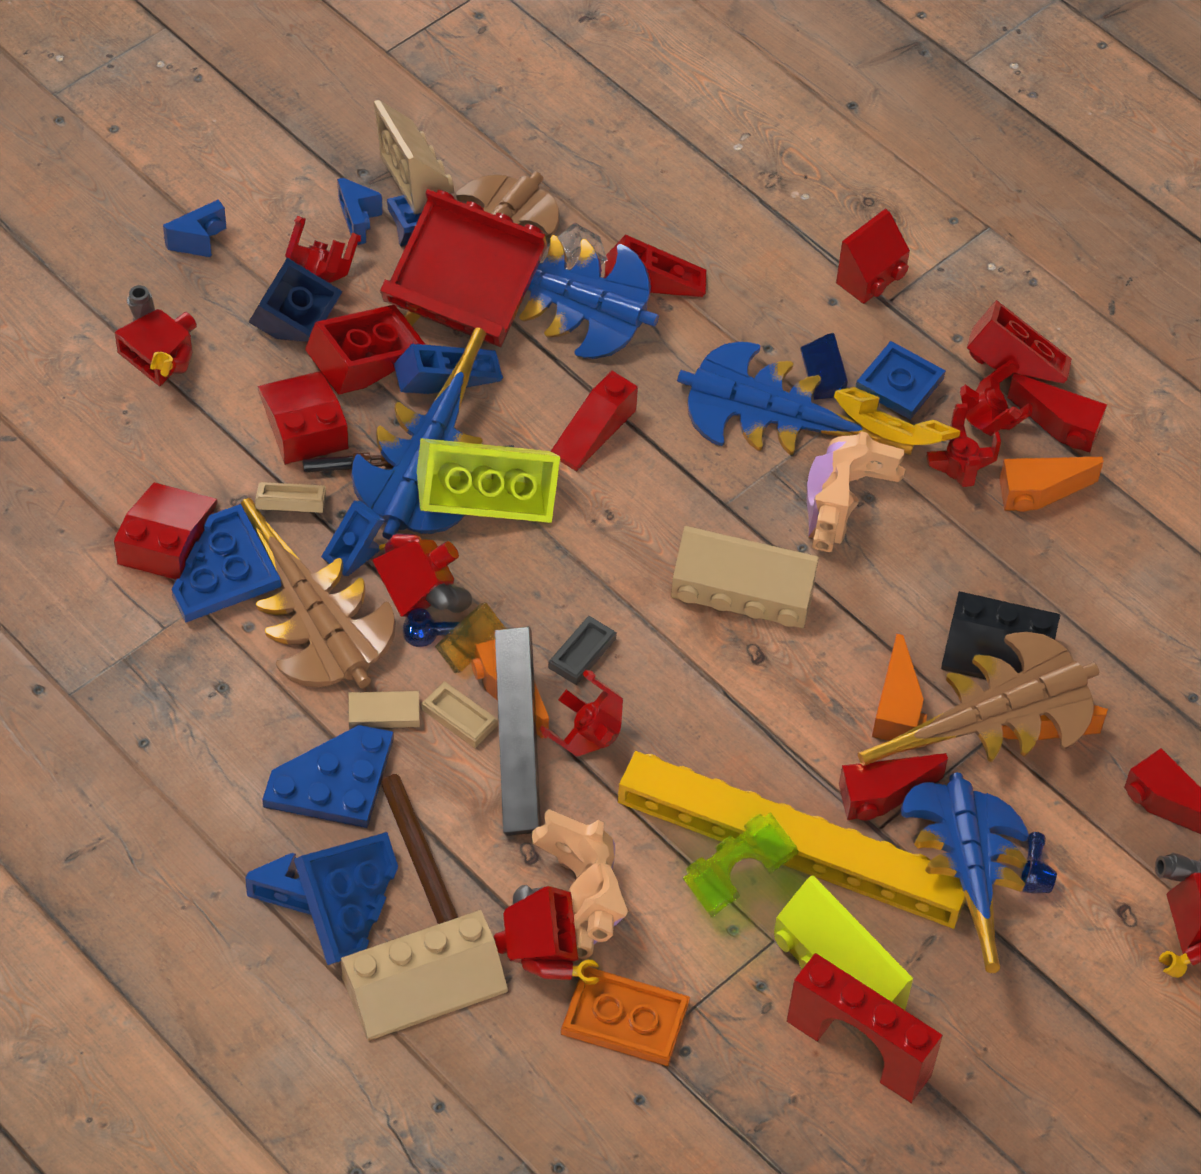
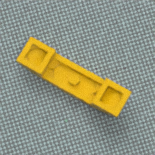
M856 387L835 391L834 398L850 417L867 430L885 439L903 444L927 445L957 438L960 435V430L936 420L912 425L877 410L880 397Z

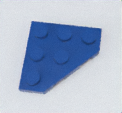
M241 504L209 515L204 525V532L199 541L195 542L185 562L186 567L180 578L176 579L171 590L172 597L186 623L281 587V579Z
M358 725L274 768L271 771L262 799L263 807L368 828L394 740V733L392 731Z
M387 832L302 855L294 859L327 965L340 962L342 957L367 949L369 944L367 937L372 924L378 921L386 900L384 893L389 881L394 879L398 869L396 857Z

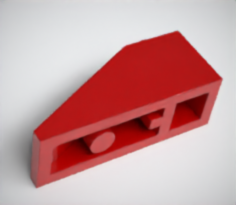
M626 234L606 255L604 278L613 270L618 254L617 246L622 244L635 252L646 266L651 281L650 293L703 297L706 294V269Z
M611 370L592 389L551 449V452L559 455L560 462L577 472L636 412L638 386Z
M1014 373L1012 376L1007 397L1020 409L1028 403L1032 404V414L1029 417L1058 442L1089 453L1100 431L1107 408L1105 403Z
M1162 748L1130 769L1124 788L1135 803L1140 804L1151 814L1201 834V787Z
M947 753L875 761L865 766L861 763L842 765L839 788L847 820L859 819L868 821L883 816L901 805L906 795L914 786L924 782L936 783L944 778L948 761Z

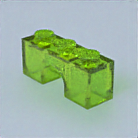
M771 812L765 817L762 814L753 817L745 824V832L737 838H734L732 835L725 838L715 847L717 852L706 861L701 857L686 868L688 874L683 877V880L711 918L740 897L739 892L731 882V871L736 863L743 859H755L771 874L799 853L797 846Z

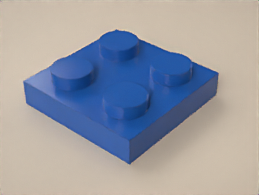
M890 341L856 381V388L880 397L879 403L911 420L943 381L946 370Z

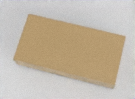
M261 482L258 485L255 498V509L323 513L326 500V486Z
M445 681L422 702V711L474 748L498 726V719Z
M419 691L348 693L349 729L358 725L372 728L420 727Z

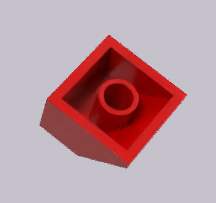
M886 208L844 239L841 245L836 283L863 304L873 297L880 296L894 280L902 279L909 268L907 264L910 250L890 211Z

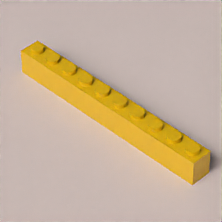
M635 751L619 783L617 803L811 876L814 875L819 879L952 929L955 928L966 901L959 878L942 874H928L925 871L928 863L931 861L925 855L912 854L897 848L890 842L877 841L866 837L855 829L842 828L829 823L820 816H810L799 812L788 804H778L762 798L755 792L743 791L729 786L723 780L702 776L688 767H678L662 761L656 755Z

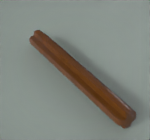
M397 774L385 776L382 779L383 791L437 923L441 924L458 918L400 776Z

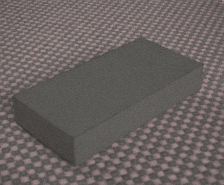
M588 615L549 660L548 668L577 685L584 677L583 672L590 670L616 640L617 632Z

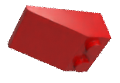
M997 300L974 325L967 344V349L970 350L969 354L980 364L986 363L990 367L998 369L1007 361L1013 360L1019 364V369L1014 373L1063 384L1068 380L1072 358Z
M393 304L315 322L305 351L338 395L367 388L395 371L394 363L411 344H426L397 306Z
M321 371L258 386L262 403L285 465L349 449L346 419L336 395Z
M154 482L127 512L114 538L117 564L175 580L179 579L186 567L185 562L195 542L199 541L204 532V525L209 515L213 514L217 505V499Z

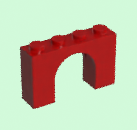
M815 953L794 979L786 1022L817 1042L834 1019L844 1021L856 1027L877 1046L883 1056L884 1068L880 1083L912 1103L932 1076L943 1035Z

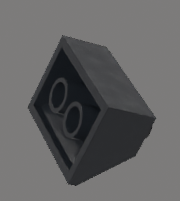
M959 591L941 669L986 679L981 670L972 662L974 656L984 655L1002 659L1011 665L1017 673L1022 672L1021 662L1012 648L1004 642L1005 636L1018 632H1032L1044 634L1055 640L1060 614Z

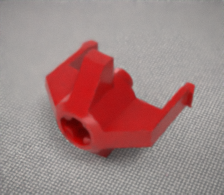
M297 216L294 220L295 225L285 257L328 283L347 276L357 244L361 242V235L351 234L344 257L341 258L345 243L333 240L330 251L327 250L328 244L316 240L309 247L299 245L306 218Z
M1013 360L1007 361V363L980 381L976 391L966 384L960 388L962 404L967 403L968 406L966 420L970 425L992 436L994 432H998L1000 429H1012L1032 414V404L1030 403L1021 409L1015 406L1008 409L1007 401L1000 390V382L1017 371L1019 364Z
M967 403L956 404L953 410L950 427L960 430L959 437L950 439L946 450L930 451L926 455L928 466L946 473L950 478L957 480L962 487L975 485L977 471L997 461L1001 445L999 431L994 432L991 447L980 448L975 440L967 437L964 426L968 409Z
M589 670L583 672L584 677L603 690L594 702L587 704L567 689L558 699L577 713L574 719V728L563 740L543 725L539 728L545 739L549 737L577 757L611 745L619 736L622 724L623 698L613 689L595 678L596 675L593 671Z

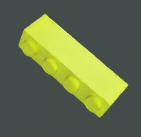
M421 438L417 464L420 510L552 523L560 456L551 451Z
M814 875L810 876L776 917L774 938L778 946L783 951L790 952L799 961L801 969L817 953L900 1008L906 1010L913 977Z

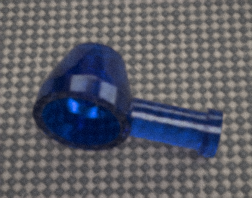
M423 608L413 609L403 624L404 639L407 643L416 647H424L431 644L437 636L468 637V620H462V622H435L430 613Z
M1032 832L1027 840L1029 844L1027 863L1020 877L1025 883L1022 891L1031 894L1051 893L1056 882L1057 872L1042 861L1043 846L1046 842L1045 835L1040 832Z

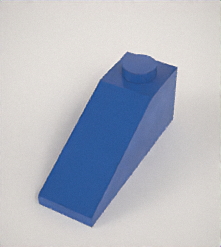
M411 344L394 363L400 392L419 394L440 392L462 357L465 348ZM479 349L473 363L467 387L500 382L503 379L496 350Z

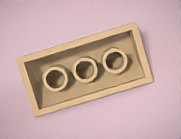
M380 100L374 101L380 156L414 214L422 213L427 202L425 194L427 189L434 192L443 190L448 193H454L451 175L445 174L443 163L440 159H436L433 146L427 145L424 132L419 131L411 119Z
M684 526L673 575L671 598L680 599L685 603L710 606L719 611L744 614L753 619L761 618L774 621L788 627L804 628L813 597L819 557Z
M481 910L341 958L342 979L368 1041L508 992L495 940Z

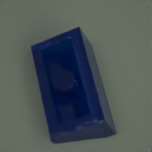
M834 333L820 337L800 348L807 377L816 375L821 377V383L813 393L814 400L834 398L836 390L847 388L848 380Z

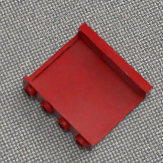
M427 189L425 192L427 202L390 281L385 279L380 289L383 301L392 305L395 304L399 308L470 336L475 328H481L486 332L483 341L502 347L547 248L546 236L536 226L526 224L524 227L514 223L513 219L505 214L496 213L493 215L484 211L483 207L474 202L467 201L465 204L455 200L454 196L446 191L437 190V192Z

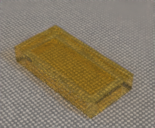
M487 602L480 603L435 648L454 673H460L471 663L472 659L476 658V644L494 640L495 630L506 628Z

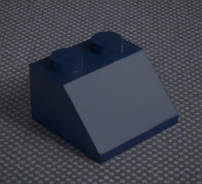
M286 258L250 318L249 323L275 339L308 342L315 322L327 319L343 291L289 258Z

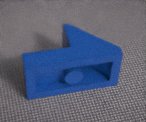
M339 178L337 179L338 201L350 235L352 233L361 235V242H358L357 245L365 244L366 230L371 228L369 218L380 216L383 213L382 195L375 190L348 179Z
M404 195L388 198V210L397 224L399 245H407L421 213L414 214Z
M216 200L163 224L166 248L171 251L211 257L210 236L227 229L225 207L219 200Z
M353 501L321 557L329 564L335 559L341 558L343 561L342 575L349 576L380 551L379 545L373 540L385 520L362 501Z
M295 853L285 855L247 873L245 881L248 897L311 915L300 878L293 879L297 870L294 862L296 858Z

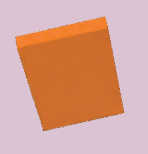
M587 967L584 971V977H596L599 979V982L589 985L584 983L579 977L561 1028V1035L668 1067L690 1003V997Z

